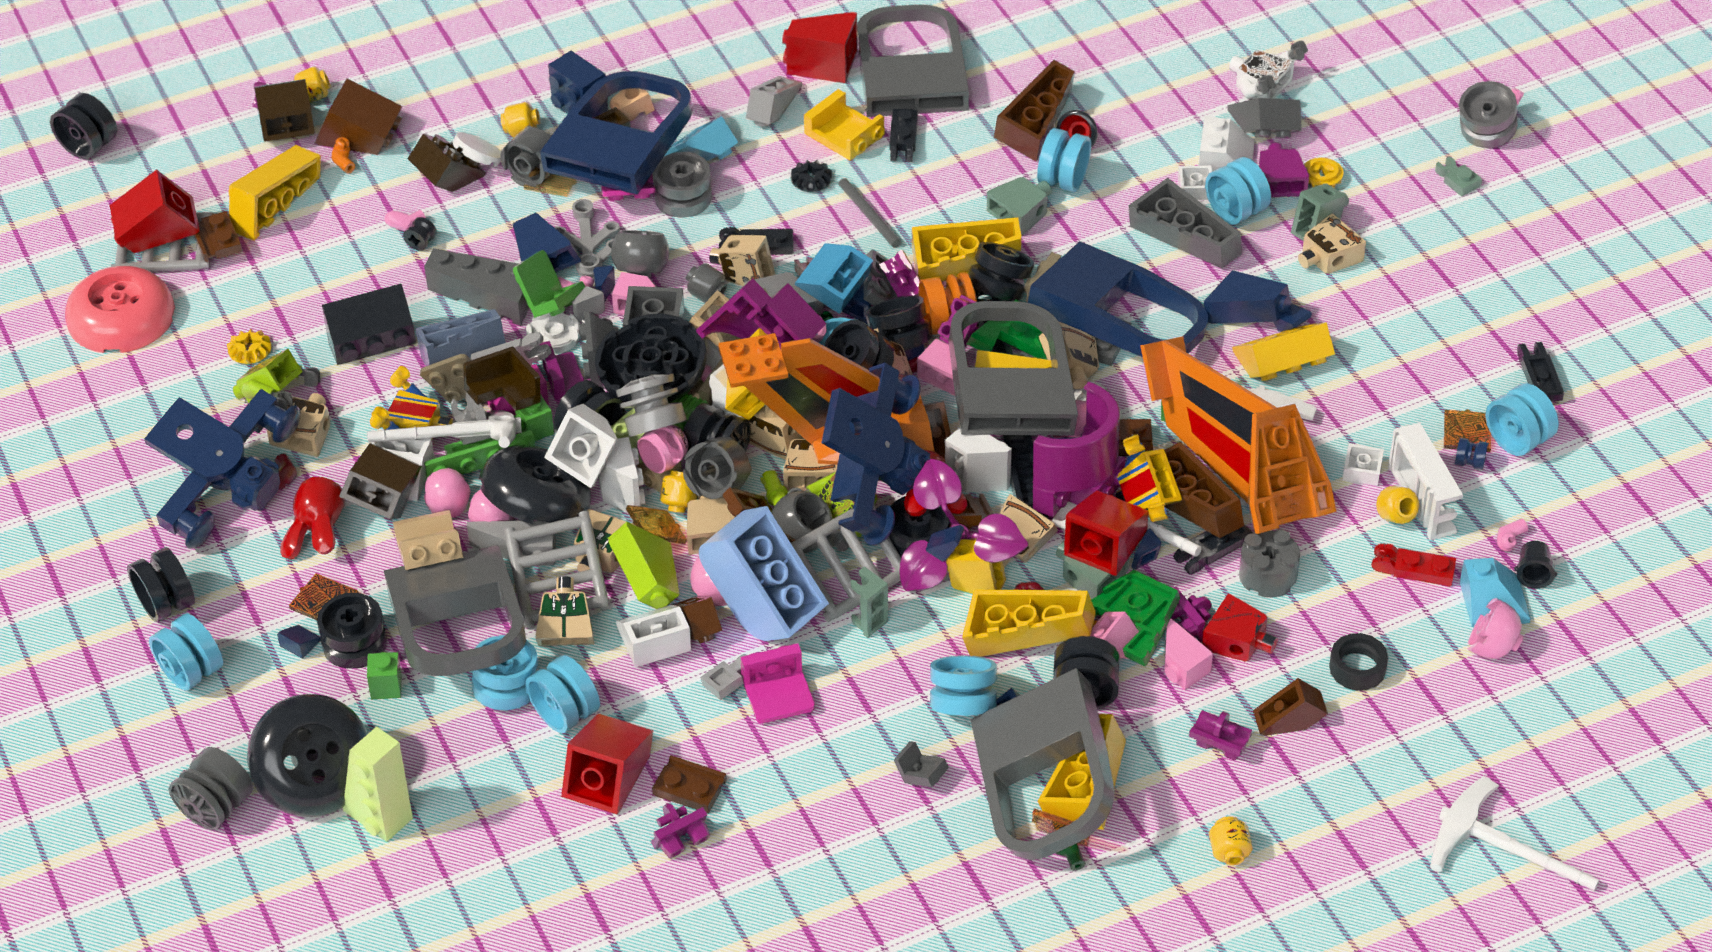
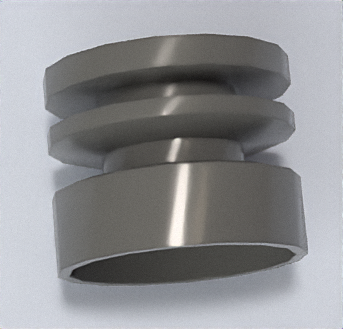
M207 747L194 758L190 764V769L183 770L179 778H176L168 789L174 804L188 819L204 829L216 830L223 824L225 819L229 818L233 808L239 807L252 793L253 783L247 771L232 756L218 748Z

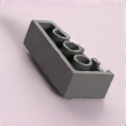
M1166 178L1128 205L1130 227L1215 266L1223 268L1242 254L1241 233L1169 178Z
M433 248L424 266L428 290L455 301L460 299L467 301L469 306L475 309L480 307L487 310L495 309L501 318L503 316L512 319V323L519 326L522 325L529 310L525 296L513 273V268L519 263Z

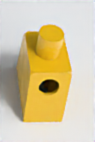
M960 539L958 546L946 559L951 586L954 589L973 594L974 590H1002L1006 581L1003 561L987 562L980 559L974 552L976 540Z

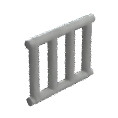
M196 212L198 222L201 221V218L211 216L214 213ZM182 239L170 242L169 261H153L154 248L143 251L142 262L126 263L128 249L126 247L122 248L117 244L115 264H111V267L135 266L150 272L209 269L210 264L209 261H204L198 245L196 247L195 259L180 260Z
M853 508L791 543L829 603L824 607L825 612L823 613L827 622L840 617L861 604V596L851 588L852 579L826 536L838 529L841 531L862 568L865 566L888 583V588L901 581L899 575L901 557L889 537L880 546L895 571L882 578L855 532L838 525L839 520L853 517ZM815 542L849 597L837 605L834 604L803 552V549Z
M582 511L578 517L520 530H515L513 527L504 530L518 603L525 628L534 626V622L538 621L540 609L532 610L529 595L556 589L557 577L526 583L523 568L587 554L590 570L563 576L573 577L574 585L592 581L595 596L587 598L589 610L599 608L600 611H605L609 609L607 591L589 511ZM581 528L584 543L521 557L518 544L520 541Z

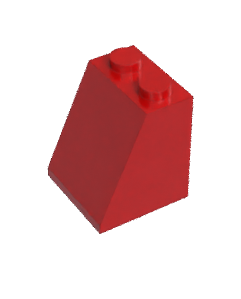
M857 12L792 19L789 28L784 30L782 43L786 44L783 63L787 66V75L846 83L858 52Z
M157 169L109 205L116 243L122 248L126 247L134 254L200 232L193 196Z
M1096 490L1066 515L1064 555L1117 576L1147 532L1149 511Z
M598 713L567 744L561 797L618 814L650 758L653 730Z

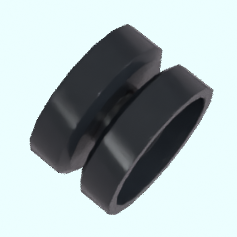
M81 92L70 99L66 106H62L52 114L49 122L51 131L61 146L71 155L86 160L96 154L101 149V146L106 145L115 138L118 131L116 121L108 108L96 97Z
M993 242L979 243L975 253V260L978 264L972 265L968 273L973 288L998 299L1008 301L1021 300L1025 293L1024 288L1026 284L1023 279L1031 276L1035 265L1034 261L1028 255L1009 246Z
M910 295L891 298L879 302L866 310L865 315L868 326L872 329L883 328L886 338L900 344L904 351L928 342L933 335L930 321L923 318L927 310L924 298L921 296Z
M849 320L841 323L831 332L824 345L868 370L870 367L883 363L892 366L894 362V347L891 341L859 320Z
M583 380L571 387L562 397L554 416L555 429L558 431L568 409L581 404L586 405L606 418L609 425L612 426L625 415V408L620 407V404L623 402L613 394L605 392L601 386L593 381Z
M905 496L892 503L890 507L895 513V525L889 538L901 558L905 550L914 542L919 540L929 542L933 533L949 528V518L941 506L935 510L927 509L920 516H911L905 510Z
M168 547L151 553L150 563L142 558L127 565V572L132 587L144 610L154 622H159L171 616L172 606L177 610H183L195 604L190 581L177 557Z
M344 593L327 601L318 612L317 626L321 636L322 650L326 659L333 665L345 669H358L367 666L368 654L385 651L387 635L384 627L383 613L379 603L371 596L361 593Z
M1090 636L1070 638L1059 644L1054 651L1053 679L1077 668L1091 683L1097 709H1102L1112 704L1118 696L1119 653L1115 646L1106 640Z

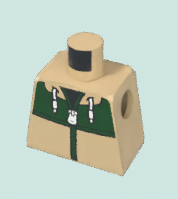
M588 509L602 571L614 572L620 564L608 542V537L626 521ZM579 528L574 545L584 543L581 528ZM587 554L575 557L579 563L577 565L579 572L590 570Z
M557 577L556 592L543 593L535 638L538 646L594 645V635L586 594L582 591L574 592L573 577Z

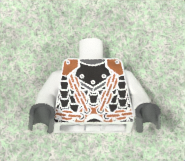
M1303 40L1295 42L1291 45V50L1282 54H1270L1256 50L1246 60L1234 56L1230 61L1229 69L1237 73V89L1248 99H1275L1292 82L1294 61H1301L1305 57L1304 53L1308 52L1305 42Z

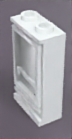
M1421 423L1405 425L1394 429L1388 469L1392 472L1400 487L1409 488L1417 495L1419 499L1417 517L1420 522H1423V527L1428 529L1427 536L1429 540L1456 534L1457 529L1452 520L1456 518L1457 513L1453 508L1445 510L1442 504L1463 499V494Z

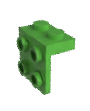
M544 250L533 254L513 268L515 279L525 296L527 305L531 309L534 318L547 313L552 317L566 310L565 307L571 306L572 302L585 288L583 281L562 288Z

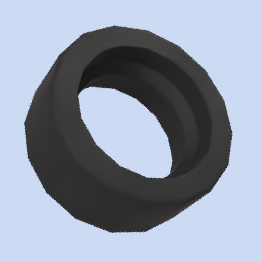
M1351 633L1340 637L1334 643L1331 651L1330 673L1335 681L1345 688L1356 691L1374 688L1384 680L1388 663L1387 649L1381 641L1371 635ZM1359 653L1373 659L1376 666L1368 670H1356L1345 665L1341 658L1348 654Z

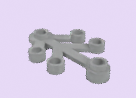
M580 199L573 203L572 210L573 217L579 222L581 239L567 232L566 228L562 226L554 228L565 236L574 248L582 251L583 255L580 256L581 262L575 264L577 273L581 276L594 277V267H602V263L611 256L613 238L620 231V226L615 221L606 222L604 228L591 238L590 220L594 216L593 203L587 199ZM608 238L611 239L606 242L605 248L597 254H593V250Z

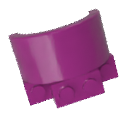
M752 278L697 328L696 332L702 339L712 333H728L744 339L750 338L761 328L766 335L776 334L781 350V343L807 338L813 339L826 323L789 283L770 297Z
M1088 382L1084 386V390L1087 391L1086 425L1083 428L1081 437L1053 439L1039 435L1034 441L1033 509L1035 511L1054 517L1068 502L1078 505L1096 490L1113 496L1120 487L1117 477L1118 473L1125 468V458L1119 456V406L1115 398L1107 390L1092 382Z

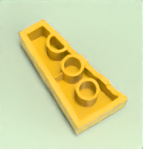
M294 145L231 183L228 191L229 218L235 232L255 241L260 236L258 231L263 226L269 227L274 222L273 217L280 210L285 212L291 206L290 204L294 196H302L320 178L321 155Z
M1018 217L912 227V254L915 271L920 280L939 277L941 281H946L947 276L953 274L955 278L962 272H967L968 274L970 267L978 264L975 260V253L981 242L998 243L1021 251L1022 237Z
M974 590L962 639L970 656L982 657L1062 642L1079 636H1091L1096 611L1088 591Z
M1098 714L1115 787L1126 739L1113 714ZM1085 750L1058 763L1037 801L1047 820H1050L1051 823L1052 821L1054 822L1051 827L1060 828L1062 825L1067 826L1073 823L1086 811L1092 800L1094 786ZM1106 819L1098 829L1104 830Z

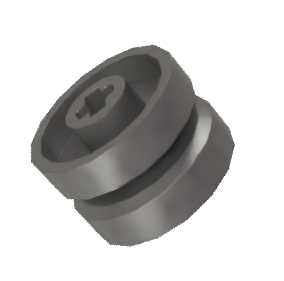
M1494 81L1478 82L1468 87L1461 95L1459 101L1460 127L1462 135L1467 142L1476 147L1494 148L1510 141L1516 133L1518 118L1516 97L1508 86Z
M676 152L663 157L653 171L656 206L661 212L678 218L692 217L702 213L709 207L712 200L711 174L708 162L703 157L689 152Z

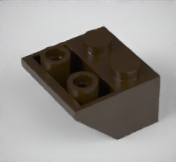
M305 79L254 87L264 142L315 134Z
M423 133L407 158L435 187L454 192L481 179L486 174L479 166V162L466 157L462 153L463 148L459 146L456 149L452 142H448L438 134H435L433 137Z
M369 443L350 469L339 497L390 520L401 518L422 465Z

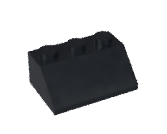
M401 283L322 305L328 344L337 365L416 344L413 321Z

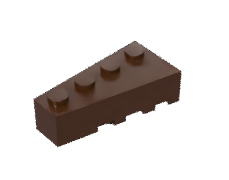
M1053 60L997 116L994 138L1036 162L1048 133L1054 128L1071 94L1075 71Z
M1179 442L1164 450L1182 498L1179 502L1164 505L1165 508L1219 538L1244 526L1240 499L1188 448Z

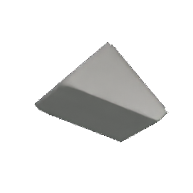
M586 286L572 302L573 315L579 323L584 318V312H594L599 315L605 311L604 293L602 291Z

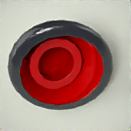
M1080 110L1068 111L1057 122L1056 128L1067 131L1070 138L1077 133L1090 137L1091 147L1095 144L1098 136L1097 125L1094 119L1086 112Z

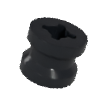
M417 217L412 222V227L405 230L403 238L411 248L422 251L428 246L429 241L434 239L437 230L428 219Z

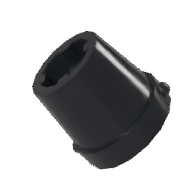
M1530 541L1522 546L1519 563L1514 567V570L1517 571L1519 582L1525 587L1540 589L1551 584L1558 573L1555 572V565L1552 561L1548 545L1541 541Z

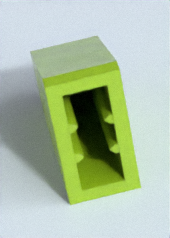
M627 521L608 537V542L638 601L659 609L666 607L680 595L670 542Z

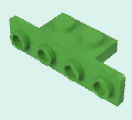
M532 430L516 434V438L509 446H535ZM491 436L488 439L465 445L461 441L445 445V456L424 462L426 479L431 473L439 469L451 468L461 474L482 469L486 460L495 452L503 449V447L499 445V441L491 438Z

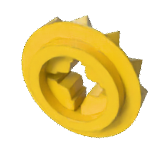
M1320 157L1310 159L1304 163L1309 174L1308 184H1311L1312 188L1322 184H1329L1334 188L1336 184H1341L1344 172L1341 165L1336 161ZM1320 170H1322V173H1324L1325 177L1320 176Z
M252 329L246 333L240 331L238 336H231V341L227 344L229 357L241 364H252L263 360L268 356L272 347L268 335H264L262 330L254 332ZM248 343H253L250 345L248 350H246L245 346H247Z

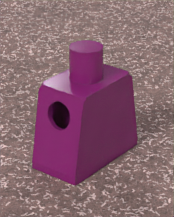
M1273 143L1268 147V150L1260 152L1259 167L1269 183L1271 198L1300 196V192L1308 189L1309 174L1298 150L1283 149L1280 143Z

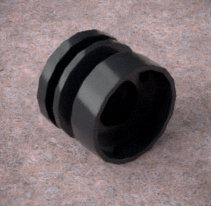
M701 403L690 414L683 430L688 441V451L693 446L713 438L731 437L746 452L750 442L751 423L746 418L737 417L733 413L725 415L722 409L707 403Z

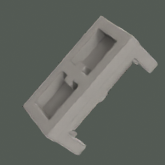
M466 393L465 398L467 407L463 410L458 409V403L455 399H452L453 423L487 420L483 406L481 404L477 405L468 393ZM490 435L460 437L459 439L465 445L488 439Z

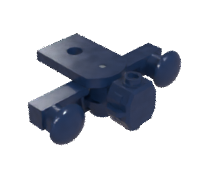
M887 363L869 368V372L880 379L877 391L855 397L841 388L832 390L821 442L823 445L840 453L830 500L838 502L849 499L854 502L853 517L839 520L838 525L852 532L857 531L863 534L865 542L872 546L883 543L890 536L895 525V513L889 505H881L873 509L878 480L886 483L894 492L903 495L913 489L916 477L925 463L930 460V453L918 447L911 439L903 436L898 421L891 417V413L901 415L914 407L920 396V382L914 375H908L899 379L900 371Z
M260 389L228 427L179 397L144 438L146 445L191 472L156 514L159 526L174 535L178 533L186 538L185 545L189 549L202 545L213 530L215 518L211 511H206L200 516L195 514V502L209 486L219 490L231 489L232 503L243 510L262 511L278 492L280 485L279 466L268 458L244 457V443L254 431L259 434L263 428L273 433L274 442L281 443L286 441L293 435L299 425L301 418L300 408L297 405H293L289 409L284 410L279 407L276 397ZM187 429L193 432L192 436L188 439H180L178 437L179 432Z

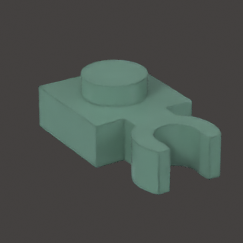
M1446 157L1445 166L1440 162L1436 163L1435 172L1439 176L1445 177L1444 183L1461 197L1481 187L1482 178L1465 164L1460 167L1456 166V161L1452 157Z

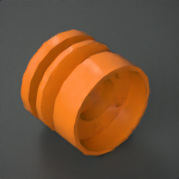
M967 272L959 273L957 280L953 274L948 275L946 288H944L939 277L926 278L919 281V296L924 298L927 310L923 318L930 321L933 335H938L941 324L946 321L948 322L952 314L950 306L954 298H960L963 295L977 302L976 293Z

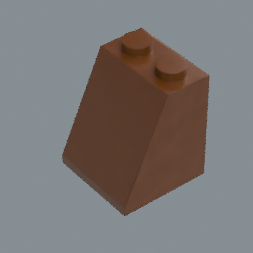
M346 78L328 111L315 144L333 148L336 140L344 137L350 141V151L378 155L382 146L388 148L394 135L390 131L391 129L396 131L402 120V117L398 116L402 105Z

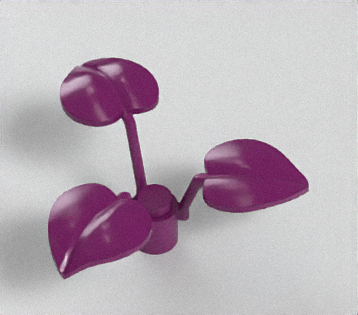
M930 459L925 463L915 479L913 487L914 497L918 504L928 510H935L941 506L952 523L951 527L960 525L948 509L947 504L955 503L960 499L962 494L961 480L950 466L942 461ZM991 514L985 517L979 523V533H973L964 526V532L961 539L976 540L974 552L980 559L987 562L1008 560L1020 554L1029 545L1017 525L1003 514ZM925 540L914 542L902 555L899 575L903 589L907 592L933 588L939 585L946 577L948 569L946 561L942 562L926 551L928 542Z

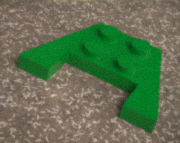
M988 321L976 330L967 342V345L977 350L991 352L998 338L1036 358L1048 360L1039 339L1042 332L1035 326L1025 322Z
M1132 570L1103 587V593L1091 599L1096 611L1095 617L1098 614L1103 615L1105 612L1127 613L1139 632L1123 648L1126 658L1146 667L1180 600L1178 590L1136 570Z

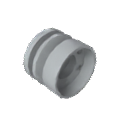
M654 374L630 381L621 389L616 390L617 397L630 394L632 399L631 401L621 403L620 407H634L636 412L624 419L629 437L687 420L682 402L668 403L667 398L676 394L678 388L665 391L663 384L675 381L674 374Z

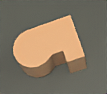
M631 88L621 90L610 101V108L617 107L630 121L634 120L641 112L647 115L655 111L650 95L644 89Z

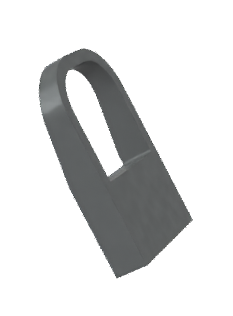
M924 4L886 6L869 11L859 19L857 24V40L867 117H876L879 114L882 116H892V109L918 110V114L968 111L969 90L957 21L949 11L937 6ZM926 21L940 26L947 34L950 52L871 57L868 34L875 27L882 24Z
M981 301L968 304L959 309L951 321L949 350L961 435H1074L1078 412L1063 333L1058 320L1042 307L1025 302ZM979 321H1020L1031 324L1038 328L1047 338L1052 368L968 367L962 332L967 326Z
M498 545L462 553L463 558L408 570H405L404 566L384 570L388 596L407 661L414 670L433 676L456 675L501 664L516 656L523 649L526 643L523 616ZM498 607L505 608L511 625L509 632L493 644L451 654H436L422 649L416 643L412 630L413 626Z
M1077 668L970 719L994 831L999 841L1012 854L1025 860L1042 859L1086 839L1103 824L1114 802V785L1107 747L1091 683ZM1085 750L1094 786L1092 800L1086 811L1073 823L1032 841L1017 840L1008 787Z

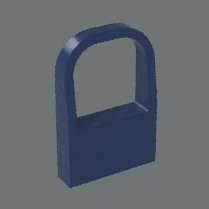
M640 71L617 72L599 79L572 107L541 149L540 155L543 171L637 195L691 118L692 101L689 89L677 80ZM624 89H644L669 95L679 101L654 132H647L593 118L609 96Z
M1081 241L1031 284L1027 302L1047 310L1063 324L1086 332L1091 336L1141 357L1143 356L1140 345L1166 339L1147 335L1107 312L1126 292L1135 294L1187 317L1193 323V326L1183 335L1186 353L1188 354L1203 340L1208 324L1206 309L1190 293L1146 268Z

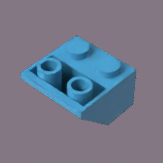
M825 243L797 279L795 285L840 314L869 276L873 260L851 245Z

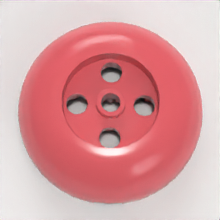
M113 266L96 271L77 284L67 300L65 320L69 334L81 346L104 353L105 349H120V352L124 353L145 347L160 338L173 321L172 315L175 304L168 286L154 273L135 266Z

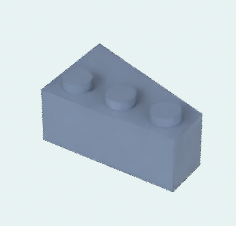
M495 309L415 329L421 359L426 366L459 354H465L471 359V354L506 343L501 317Z

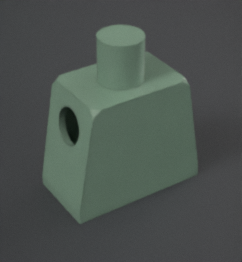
M1019 177L987 191V212L997 219L1018 217L1022 236L1046 215L1048 196L1052 193L1051 187L1046 181L1034 185L1025 177Z
M1322 184L1300 192L1291 233L1304 241L1305 234L1333 213L1341 220L1343 208L1349 203L1348 196L1329 184Z
M1064 541L1058 546L1056 556L1064 560V580L1078 591H1088L1091 599L1103 593V587L1124 576L1129 571V558L1117 576H1114L1065 556Z

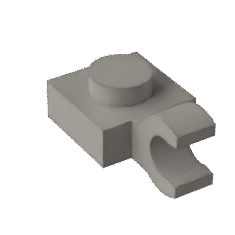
M746 654L740 655L730 665L723 661L700 677L702 685L719 700L744 684L741 676L740 657L747 656Z

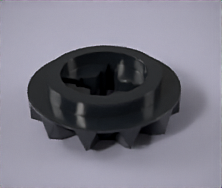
M818 159L814 162L806 160L804 164L797 163L796 168L791 169V182L802 191H820L826 188L832 181V170L828 168L827 163L820 164ZM808 173H813V175H815L814 179H812V176H810V174Z

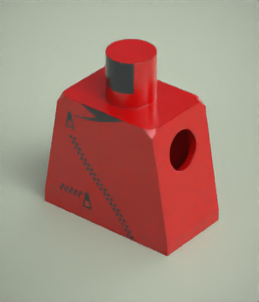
M1228 593L1204 629L1202 645L1213 654L1246 662L1251 659L1256 649L1272 654L1276 648L1278 637L1266 633L1268 620L1266 614Z

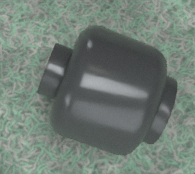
M707 263L700 265L698 268L694 266L686 276L688 281L687 291L703 303H706L717 290L722 294L725 293L727 288L726 278L723 273Z

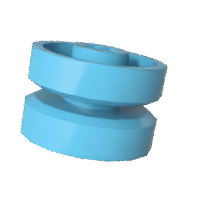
M1051 129L1045 139L1039 158L1038 182L1046 181L1051 187L1059 182L1060 188L1074 193L1078 191L1089 164L1091 138L1077 133L1070 138L1069 133L1065 130Z
M1238 158L1226 166L1210 172L1206 177L1205 189L1211 207L1219 217L1231 225L1248 219L1250 215H1255L1267 209L1270 205L1271 191L1266 176L1260 167L1249 158Z
M1528 383L1519 384L1506 395L1493 400L1486 408V422L1492 437L1501 448L1515 456L1527 454L1538 444H1542L1552 438L1558 430V416L1552 402L1538 387Z
M188 613L181 615L171 622V630L163 628L149 638L150 649L156 662L170 681L184 691L190 690L200 683L202 674L210 676L223 666L222 654L217 643L204 625Z
M505 635L490 637L480 642L475 648L493 644ZM526 640L523 649L508 661L472 671V691L475 699L482 705L494 710H512L530 703L525 682L529 676L537 672L538 656L535 647Z
M560 655L548 664L547 670H538L529 676L525 682L527 694L536 712L549 727L558 733H566L578 724L579 718H588L598 711L600 707V698L591 678L581 665L567 655Z
M963 655L939 658L930 664V680L936 685L930 690V706L933 710L949 715L967 716L983 714L997 706V691L991 686L997 680V664L994 661L978 656Z

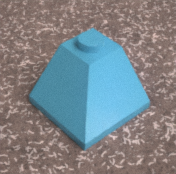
M721 116L697 127L670 147L665 156L676 152H689L703 157L706 161L715 157L721 160L732 153L730 148L737 144L738 141Z
M1494 558L1464 560L1460 586L1471 627L1475 626L1480 615L1485 616L1490 612L1491 609L1486 606L1494 598H1498L1513 607L1520 616L1521 624L1530 623L1531 619L1522 587L1515 572Z

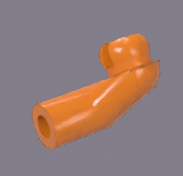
M340 137L336 140L331 158L338 167L349 174L355 169V163L349 159L350 141L347 138Z

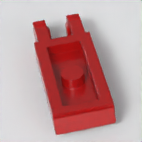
M1380 543L1375 546L1374 554L1377 557L1373 558L1371 563L1373 570L1393 575V577L1452 586L1456 558L1403 548L1397 549L1393 544Z

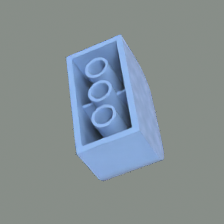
M767 506L742 511L699 548V558L708 576L741 626L757 639L770 641L790 638L829 604Z

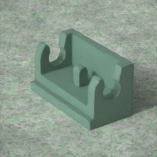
M864 566L859 570L862 585H859L855 580H851V588L861 596V604L859 605L861 619L852 614L851 620L856 627L863 631V635L868 638L888 622V583Z

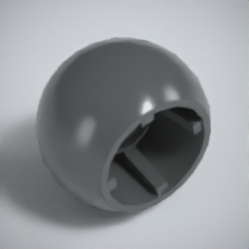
M619 231L612 242L611 248L614 266L619 271L647 276L651 279L652 273L663 271L669 259V244L665 235L653 231Z
M807 491L787 494L776 503L772 510V515L786 537L788 538L789 536L791 543L832 520V514L827 504L816 494ZM815 542L803 549L804 554L811 553L819 549Z

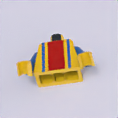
M399 366L390 377L392 386L402 387L404 390H398L388 411L381 406H377L371 413L372 417L370 419V425L373 428L380 429L382 427L384 430L414 428V426L451 425L453 423L452 418L440 416V403L437 400L427 397L414 383L410 384L407 381L410 377V372L404 366Z
M1138 434L1124 439V448L1129 456L1125 463V468L1118 473L1117 478L1121 490L1117 491L1116 498L1148 510V518L1152 522L1168 519L1167 510L1164 505L1179 502L1182 498L1164 449L1145 452V447L1140 443Z

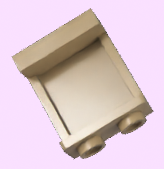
M450 510L393 522L397 546L405 570L463 558L459 533L453 527Z

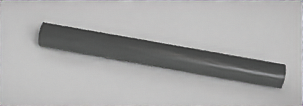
M842 178L838 183L842 190L893 248L898 247L901 240L848 179Z

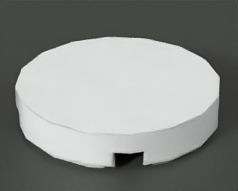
M464 132L456 134L452 143L456 149L459 146L463 148L462 153L466 157L484 165H491L492 162H494V166L500 164L501 151L495 146L472 134Z
M562 312L551 317L547 313L536 318L533 317L532 322L526 326V333L540 332L544 337L543 342L550 341L554 353L561 354L577 345L580 339V323L572 314L569 316Z

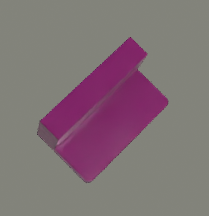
M542 342L540 346L548 344L552 352L547 358L541 359V363L555 400L561 399L571 387L583 381V377L573 352L555 355L551 342Z

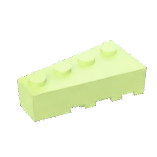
M376 727L350 749L343 811L361 823L371 835H378L386 842L413 819L400 743Z

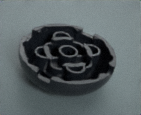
M648 314L628 320V325L618 331L613 329L605 336L595 356V367L600 382L607 392L616 397V390L621 389L630 381L654 374H674L675 381L663 384L665 391L678 388L676 394L667 398L668 403L682 398L697 385L704 373L707 362L704 338L702 339L696 329L692 327L691 322L669 314ZM630 394L617 397L623 403L632 400Z
M515 445L503 448L486 460L478 479L482 483L480 489L493 505L506 514L533 524L534 520L551 523L578 517L580 512L587 511L591 505L590 487L544 458L548 451L545 448L530 445Z
M300 694L276 703L261 716L249 739L247 764L254 786L269 804L289 815L319 817L338 811L345 806L344 797L350 749L368 734L365 725L358 715L346 704L321 694ZM301 728L310 730L311 737L309 740L301 741L298 738V731ZM330 741H335L339 745V750L334 755L326 751V745ZM310 749L315 750L317 755L314 761H309L306 757V753ZM287 756H294L296 758L297 766L294 769H287L284 766V759ZM316 769H321L325 773V779L321 783H317L312 779V773Z

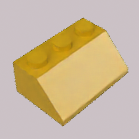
M1327 322L1302 325L1295 329L1279 332L1232 347L1233 353L1250 378L1260 377L1261 381L1276 378V372L1285 370L1286 374L1302 370L1301 365L1310 362L1311 366L1327 362L1326 357L1335 355Z

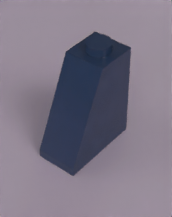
M538 213L531 214L512 223L521 262L541 250L546 252L555 273L581 262V257L571 242Z
M1232 270L1204 300V306L1208 314V323L1277 322L1290 309L1292 300L1289 295L1288 284Z

